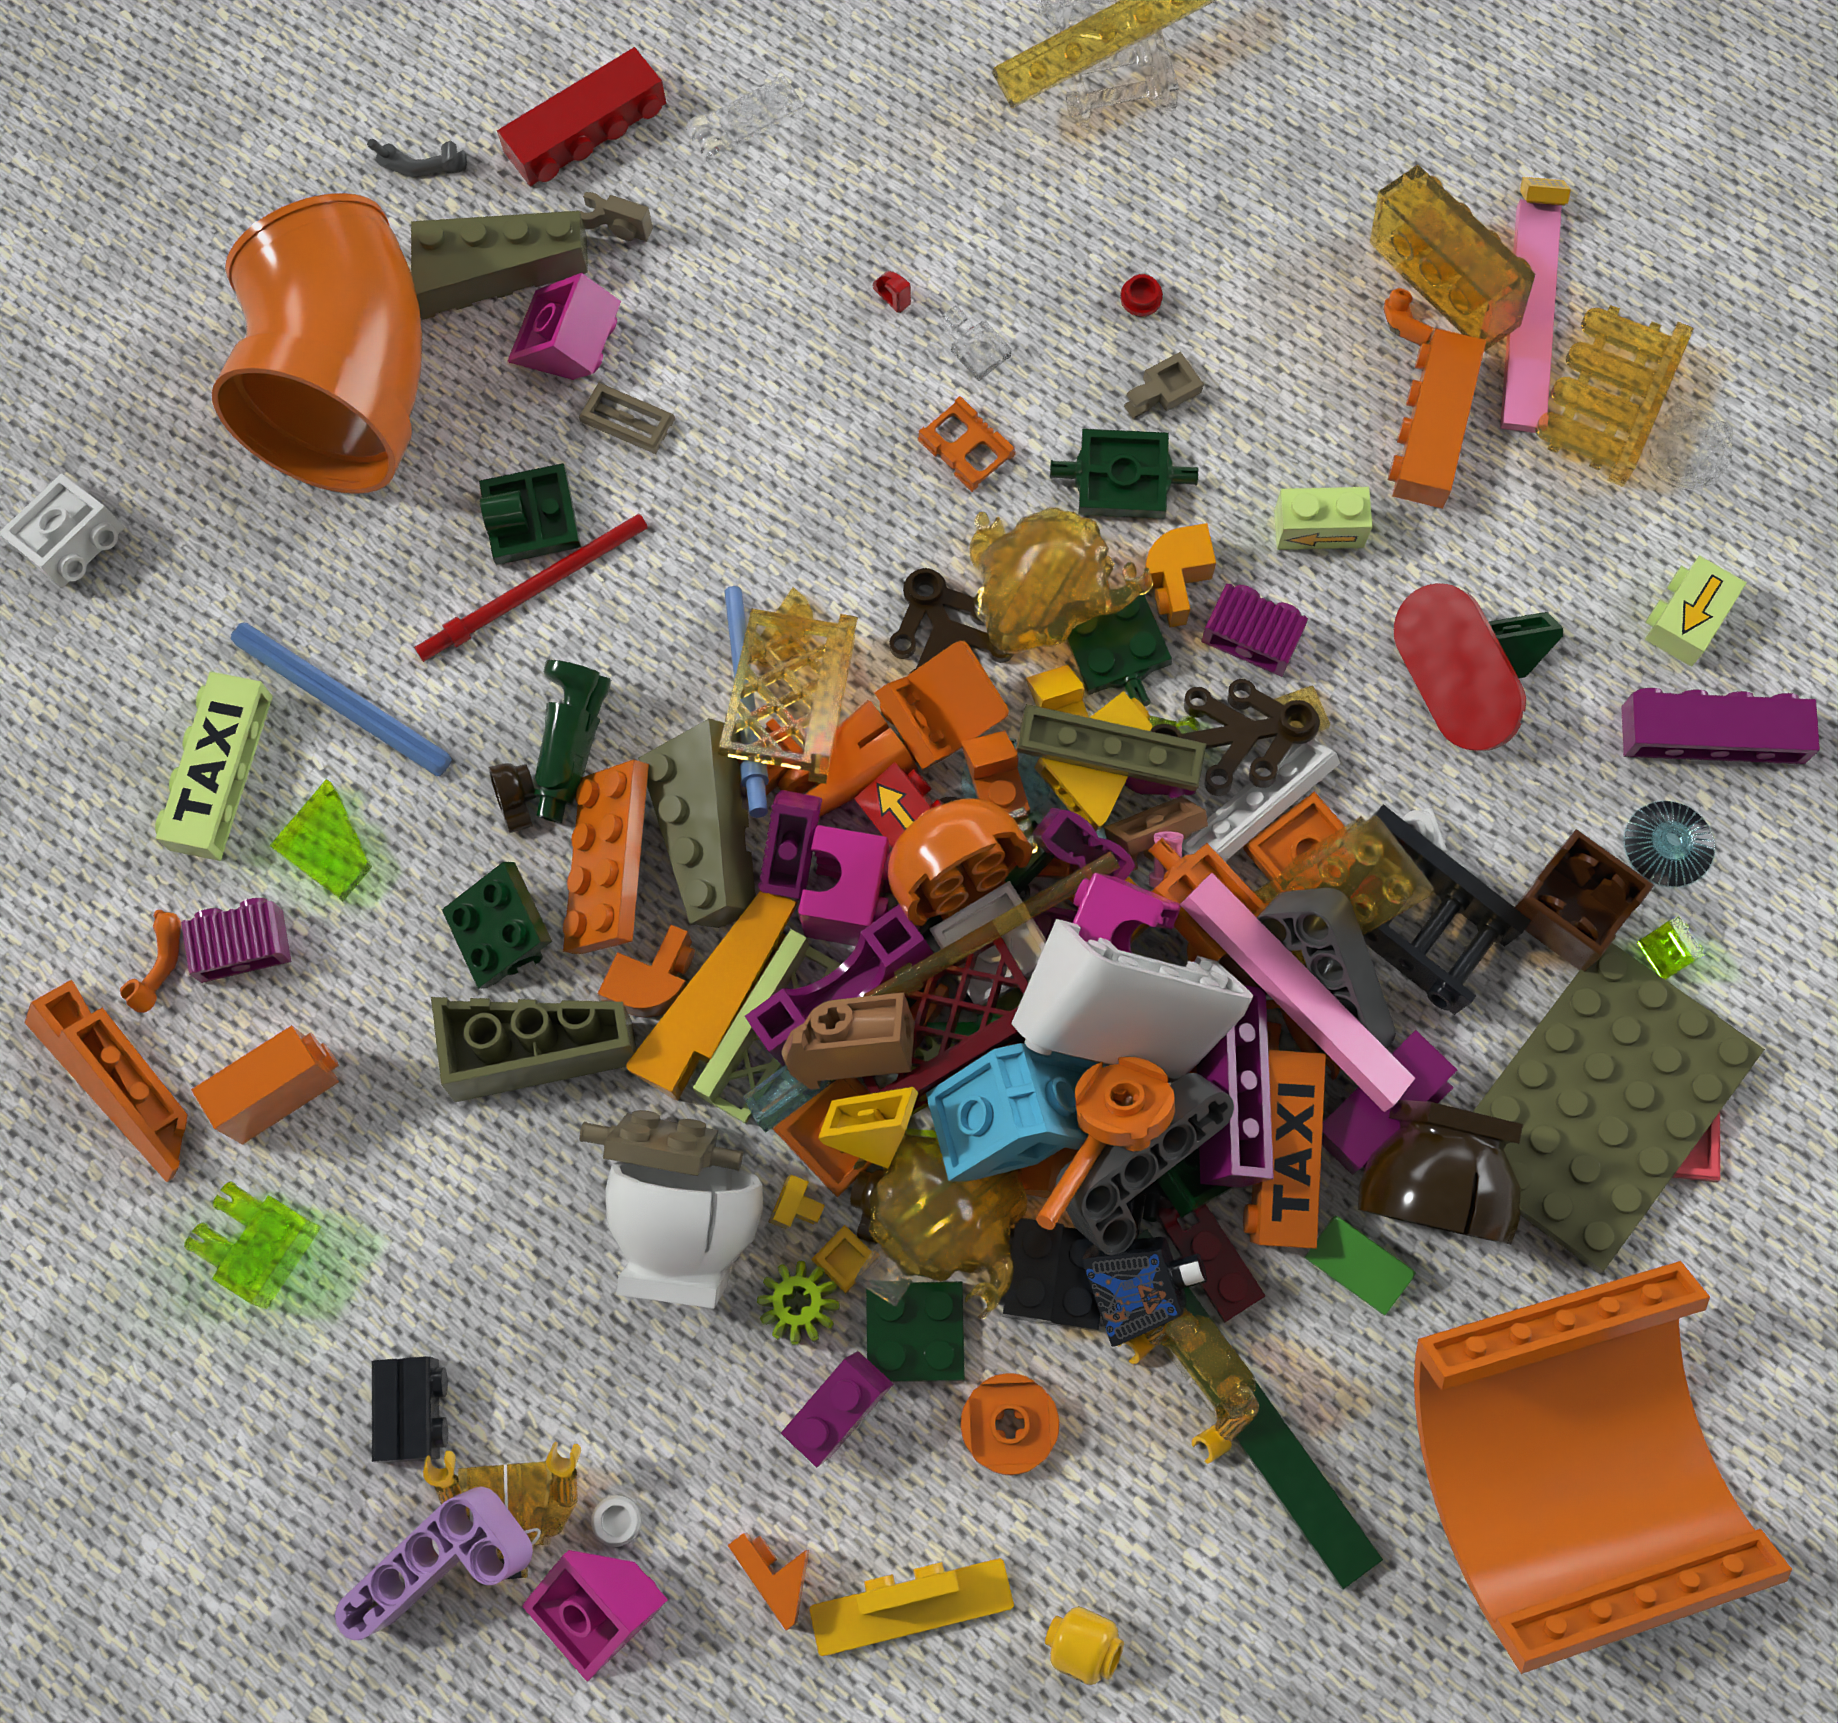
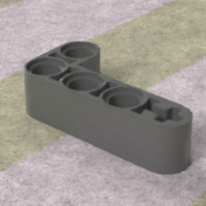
M1334 888L1306 889L1279 893L1260 913L1257 919L1289 951L1301 950L1308 970L1388 1049L1396 1036L1395 1027L1349 898Z
M1187 1073L1170 1085L1175 1097L1173 1120L1161 1135L1151 1140L1150 1145L1146 1149L1129 1151L1123 1146L1106 1144L1067 1206L1066 1211L1075 1228L1105 1254L1112 1256L1126 1251L1136 1237V1223L1126 1203L1229 1123L1234 1110L1232 1098L1197 1073ZM1072 1160L1060 1170L1056 1179V1185L1062 1178L1063 1174L1069 1167Z

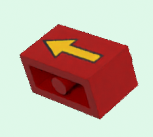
M895 762L854 798L880 833L888 838L892 848L900 835L922 813L944 804L939 799L934 803L927 795L932 790L931 786L915 769L908 774Z

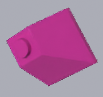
M568 1550L531 1593L522 1607L588 1682L654 1617L668 1599L657 1588L655 1582L633 1561Z

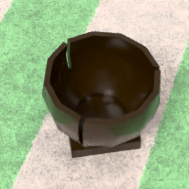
M1398 1100L1391 1107L1389 1118L1400 1121V1128L1370 1155L1359 1184L1358 1210L1448 1232L1512 1245L1520 1222L1521 1187L1507 1159L1504 1148L1508 1143H1520L1523 1124L1434 1102Z

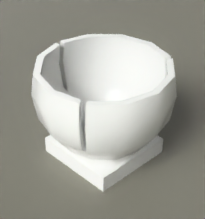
M625 1162L614 1163L611 1166L605 1189L607 1222L612 1235L628 1261V1264L618 1275L616 1295L714 1309L728 1286L731 1264L755 1238L763 1210L762 1183L758 1176L741 1169L736 1171L718 1166L703 1168L698 1176Z

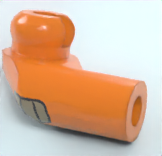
M1402 288L1394 289L1391 291L1389 298L1385 300L1383 308L1390 331L1421 346V343L1427 344L1434 328L1413 319L1409 307L1413 298L1409 291Z

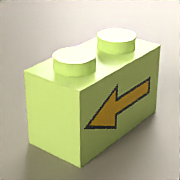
M1369 487L1281 489L1274 509L1277 550L1364 548L1372 530Z
M1700 555L1689 569L1681 565L1666 588L1673 592L1668 603L1659 600L1645 621L1652 628L1644 640L1692 667L1708 647L1747 582Z

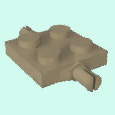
M646 1110L633 1111L632 1114L627 1113L617 1126L612 1125L608 1127L584 1121L580 1130V1142L604 1145L603 1159L698 1176L703 1168L711 1166L739 1171L743 1159L742 1150L737 1151L716 1147L718 1130L706 1128V1123L695 1119H681L678 1122L661 1120L659 1114Z

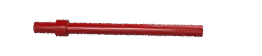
M638 513L464 618L459 619L455 617L442 625V631L418 644L414 649L421 660L425 662L453 644L456 648L471 639L470 634L648 529L645 520Z

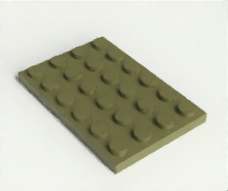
M1611 943L1604 954L1585 972L1580 969L1473 1112L1523 1124L1520 1143H1508L1504 1148L1507 1159L1521 1187L1520 1215L1597 1273L1601 1274L1765 1049L1624 950Z

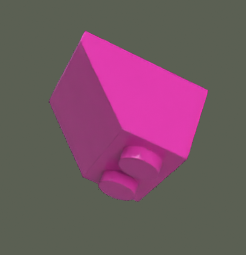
M583 273L535 290L507 362L571 380L594 374L603 361L602 350L607 337L616 327L617 318L615 316L621 300Z

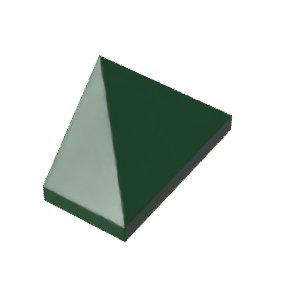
M1548 612L1489 621L1518 678L1527 677L1563 637V627Z

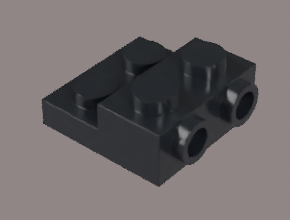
M1016 1217L1014 1228L1005 1227L1001 1256L1010 1257L1008 1276L998 1275L994 1304L1004 1305L1002 1317L1098 1331L1100 1311L1082 1262L1088 1245L1093 1243L1076 1228L1064 1227V1224L1057 1223L1054 1229L1048 1230L1041 1227L1036 1220Z

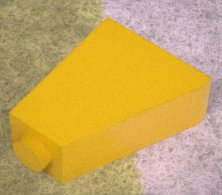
M1124 691L1090 717L1151 731L1153 727L1149 721L1150 715L1145 706L1136 698L1130 699ZM1039 757L1034 766L1035 770L1071 812L1087 820L1096 833L1106 823L1128 776Z

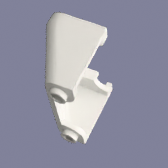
M1056 919L1011 1024L1025 1038L1024 1044L1037 1053L1051 1055L1052 1051L1112 1065L1118 1064L1119 1057H1137L1148 1060L1163 1069L1168 1076V1083H1171L1173 1079H1179L1189 1073L1245 1015L1253 994L1215 960L1197 956L1195 962L1188 961L1186 967L1118 950L1107 939L1099 938L1098 942L1094 940L1086 942L1078 935L1081 928L1077 924Z

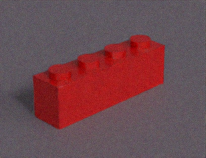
M633 47L498 129L497 133L503 152L530 187L539 181H550L558 174L560 168L573 160L582 161L593 152L594 148L608 139L616 140L626 133L629 126L640 119H650L656 116L662 106L667 104L663 83L639 51Z

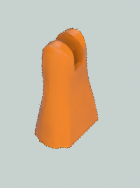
M867 700L818 747L790 767L778 782V788L780 791L785 790L802 794L808 791L805 794L822 798L819 817H822L853 800L894 762L908 774L913 769L918 770L904 744L894 731L889 728L887 722L873 703Z

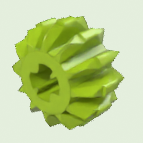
M805 1261L797 1262L796 1276L792 1277L785 1264H781L778 1266V1272L783 1278L780 1284L770 1277H765L763 1280L764 1285L773 1291L774 1294L773 1296H758L757 1303L764 1307H773L774 1309L765 1312L760 1316V1320L763 1325H767L780 1319L772 1333V1336L777 1340L785 1335L788 1327H791L790 1340L792 1345L798 1346L800 1344L801 1329L805 1328L812 1342H816L819 1340V1334L813 1325L817 1321L827 1329H832L834 1326V1322L822 1314L823 1310L837 1311L840 1309V1303L834 1299H823V1297L832 1294L837 1289L834 1281H829L817 1287L825 1273L824 1269L820 1266L813 1270L809 1278H806L807 1266ZM796 1291H805L803 1295L807 1300L811 1298V1305L802 1307L801 1315H792L794 1311L790 1306L786 1307V1300L794 1299Z

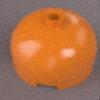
M982 799L954 800L925 811L900 835L891 851L888 862L889 884L892 893L908 920L912 921L914 925L923 926L927 921L926 918L938 915L944 921L1005 884L1004 879L1016 865L1019 868L1026 867L1032 855V847L1014 818L1002 807Z

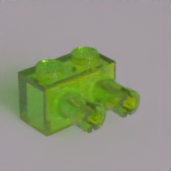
M229 1181L220 1191L230 1196L232 1201L230 1202L226 1198L216 1195L213 1201V1208L222 1211L244 1225L245 1230L236 1243H233L211 1229L206 1223L201 1222L192 1232L202 1238L204 1242L202 1243L198 1239L188 1236L184 1243V1248L217 1268L216 1273L212 1277L214 1281L248 1303L267 1309L322 1227L270 1195L262 1202L238 1187L236 1183Z

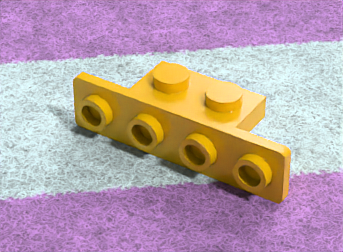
M1001 1558L949 1571H944L943 1563L939 1562L913 1569L915 1577L913 1580L895 1584L893 1574L864 1581L865 1592L811 1605L809 1612L819 1655L827 1656L1011 1610L1014 1607V1602L1004 1561Z

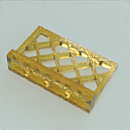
M752 608L720 739L718 755L809 771L808 781L826 784L853 653L858 617L840 614L839 622L832 623ZM758 625L777 628L782 636L766 643L757 633ZM809 634L827 637L825 644L811 651L800 639ZM791 644L801 656L784 664L775 654V651ZM765 657L775 669L758 677L749 667V664ZM809 665L819 677L803 685L793 672ZM783 678L793 691L776 698L766 686ZM757 691L767 704L750 712L741 702V699ZM802 699L812 712L795 720L785 707ZM776 713L786 726L769 734L758 721ZM748 726L759 738V740L749 745L731 742L734 733ZM794 734L804 745L803 754L783 751L777 743Z

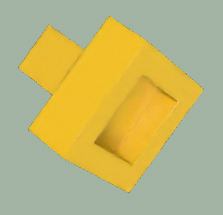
M791 1174L784 1182L768 1222L787 1229L791 1227L795 1217L814 1225L818 1223L825 1205L804 1196L809 1182Z

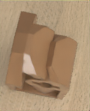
M904 992L837 999L817 1006L811 1011L803 1024L790 1032L783 1046L782 1056L790 1075L809 1089H820L821 1081L911 1072L915 1023Z

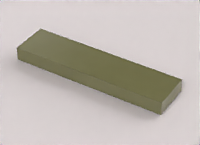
M1026 704L1016 752L1196 791L1199 788L1206 743Z

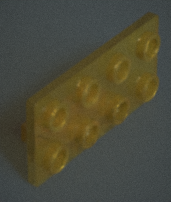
M1360 816L1295 857L1277 877L1253 891L1268 906L1279 893L1285 891L1318 888L1337 889L1349 898L1362 935H1365L1429 898L1434 892V888L1378 816H1373L1366 821ZM1290 951L1307 968L1302 951Z

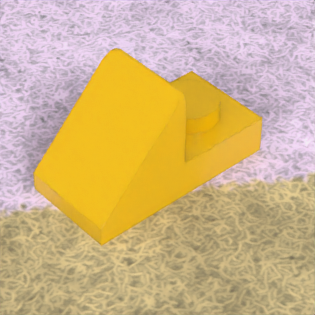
M1068 664L1026 677L1035 706L1089 718L1083 702L1085 688Z

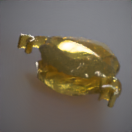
M1049 507L1041 512L1021 518L1014 530L1006 534L1000 517H996L994 523L988 526L990 521L986 512H979L974 519L977 530L970 542V560L973 566L980 571L983 580L982 586L973 599L975 614L985 624L990 642L1003 653L1020 654L1038 647L1059 645L1066 641L1076 626L1101 614L1117 613L1133 602L1137 596L1144 595L1152 589L1153 579L1149 568H1145L1143 574L1136 577L1137 571L1133 562H1127L1122 569L1125 585L1118 589H1111L1108 578L1113 572L1114 563L1108 555L1109 548L1101 538L1097 523L1089 518L1081 517L1075 512Z
M905 1132L889 1168H884V1177L879 1180L877 1187L869 1195L872 1212L869 1233L880 1244L884 1254L895 1262L898 1269L905 1276H921L937 1281H945L955 1271L967 1273L987 1271L990 1282L977 1284L965 1297V1303L973 1296H980L985 1299L987 1308L978 1316L979 1319H984L998 1306L1000 1299L1007 1293L1013 1279L1014 1265L1009 1253L1010 1226L1025 1216L1028 1200L1022 1184V1168L977 1180L951 1182L948 1181L938 1138L910 1135ZM859 1158L853 1168L861 1169L868 1161Z

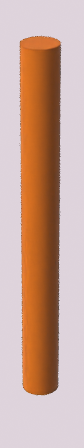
M1127 1096L1123 1101L1115 1099L1114 1102L1119 1106H1129L1133 1102V1097ZM1088 1135L1037 1215L1036 1221L1041 1227L1048 1230L1054 1229L1106 1146L1105 1143Z

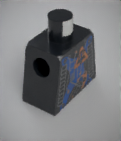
M1165 1237L1134 1239L1126 1251L1112 1256L1105 1254L1097 1246L1091 1244L1088 1245L1082 1258L1112 1347L1121 1345L1183 1315L1187 1303L1184 1288L1207 1282V1274L1200 1254L1197 1253L1174 1260Z

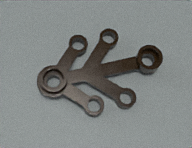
M930 568L918 569L906 578L903 593L909 606L899 630L891 636L889 641L890 651L896 658L906 659L914 654L916 650L914 636L925 613L933 629L916 669L958 641H965L970 647L987 652L990 658L998 663L1007 662L1013 657L1015 644L1011 637L1005 634L992 635L950 620L944 607L972 614L970 615L972 621L984 626L992 623L996 617V605L993 600L987 597L975 598L947 588L943 576ZM922 585H928L934 591L930 596H920L917 593V589ZM985 605L992 612L987 617H980L975 613V609L978 606ZM899 639H907L910 641L911 646L907 650L902 651L898 650L894 644ZM1003 642L1009 646L1010 650L1006 654H997L993 650L994 645Z
M1237 679L1229 686L1228 703L1237 710H1245L1252 707L1268 717L1267 719L1254 721L1211 697L1207 689L1193 687L1185 694V712L1195 718L1206 715L1224 726L1183 734L1170 724H1159L1151 729V732L1206 743V749L1231 745L1218 764L1211 766L1205 775L1204 785L1206 790L1214 796H1223L1230 791L1233 774L1257 740L1275 737L1265 755L1254 759L1249 770L1250 782L1256 787L1267 788L1275 782L1278 766L1293 744L1307 743L1317 735L1320 719L1316 710L1308 702L1293 700L1283 705L1256 690L1253 683L1249 680ZM1245 691L1249 696L1247 698H1239L1234 692ZM1199 698L1202 699L1205 702V704L1202 706H1195L1190 701L1192 699ZM1292 721H1298L1302 723L1304 727L1296 728L1289 725V723ZM1259 768H1265L1269 770L1271 774L1269 776L1262 777L1258 775L1255 770ZM1221 776L1227 782L1218 785L1213 783L1211 778Z

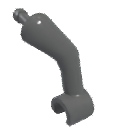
M370 139L367 143L368 148L377 153L376 161L380 166L409 177H421L442 171L457 173L466 170V152L461 150L457 153V146L452 141L442 144L441 155L427 159H413L390 143L381 146L375 139Z

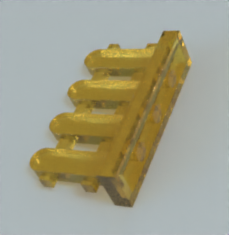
M1610 305L1607 311L1601 308H1591L1585 313L1581 321V328L1585 334L1595 338L1592 345L1585 342H1577L1569 349L1566 355V363L1571 369L1580 372L1577 380L1571 377H1561L1555 382L1551 389V398L1556 404L1565 407L1562 415L1555 412L1544 413L1539 418L1535 431L1539 438L1549 442L1547 450L1558 453L1561 447L1591 459L1589 464L1591 468L1600 470L1602 464L1612 468L1607 481L1623 487L1636 468L1694 328L1677 322L1670 335L1659 332L1662 325L1651 321L1648 327L1619 316L1620 308ZM1605 343L1636 354L1634 361L1603 350ZM1647 359L1656 362L1654 370L1645 367ZM1590 378H1595L1622 389L1619 397L1588 385ZM1632 394L1642 397L1639 405L1630 402ZM1575 413H1580L1607 424L1604 432L1572 420ZM1617 429L1627 432L1624 440L1614 437Z

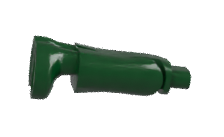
M547 660L543 671L544 675L551 682L562 687L564 700L563 703L549 702L546 706L545 727L535 774V780L541 786V789H535L534 795L540 798L536 816L546 821L562 824L566 805L573 804L578 786L584 776L592 742L601 720L597 716L602 702L608 695L612 680L600 676V672L582 665L560 660Z

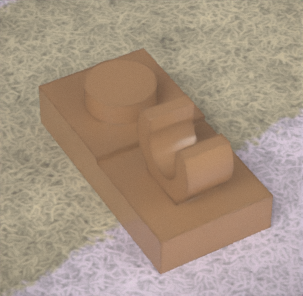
M1180 796L1105 826L1104 829L1106 839L1121 846L1131 856L1136 866L1133 869L1134 871L1138 869L1137 856L1139 852L1143 851L1144 856L1154 862V856L1148 850L1155 844V833L1164 831L1178 832L1184 835L1183 840H1185L1193 832L1208 827L1205 809Z

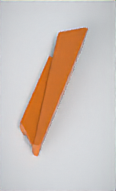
M72 980L32 1001L25 1019L27 1027L166 1182L173 1179L180 1164L179 1156L182 1138L188 1117L185 1110L103 1007L93 1013L90 1012Z

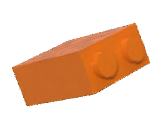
M291 1025L195 1086L191 1091L213 1128L243 1145L339 1083L333 1072V1069L338 1067L339 1064L325 1043L320 1044L311 1032L305 1036Z

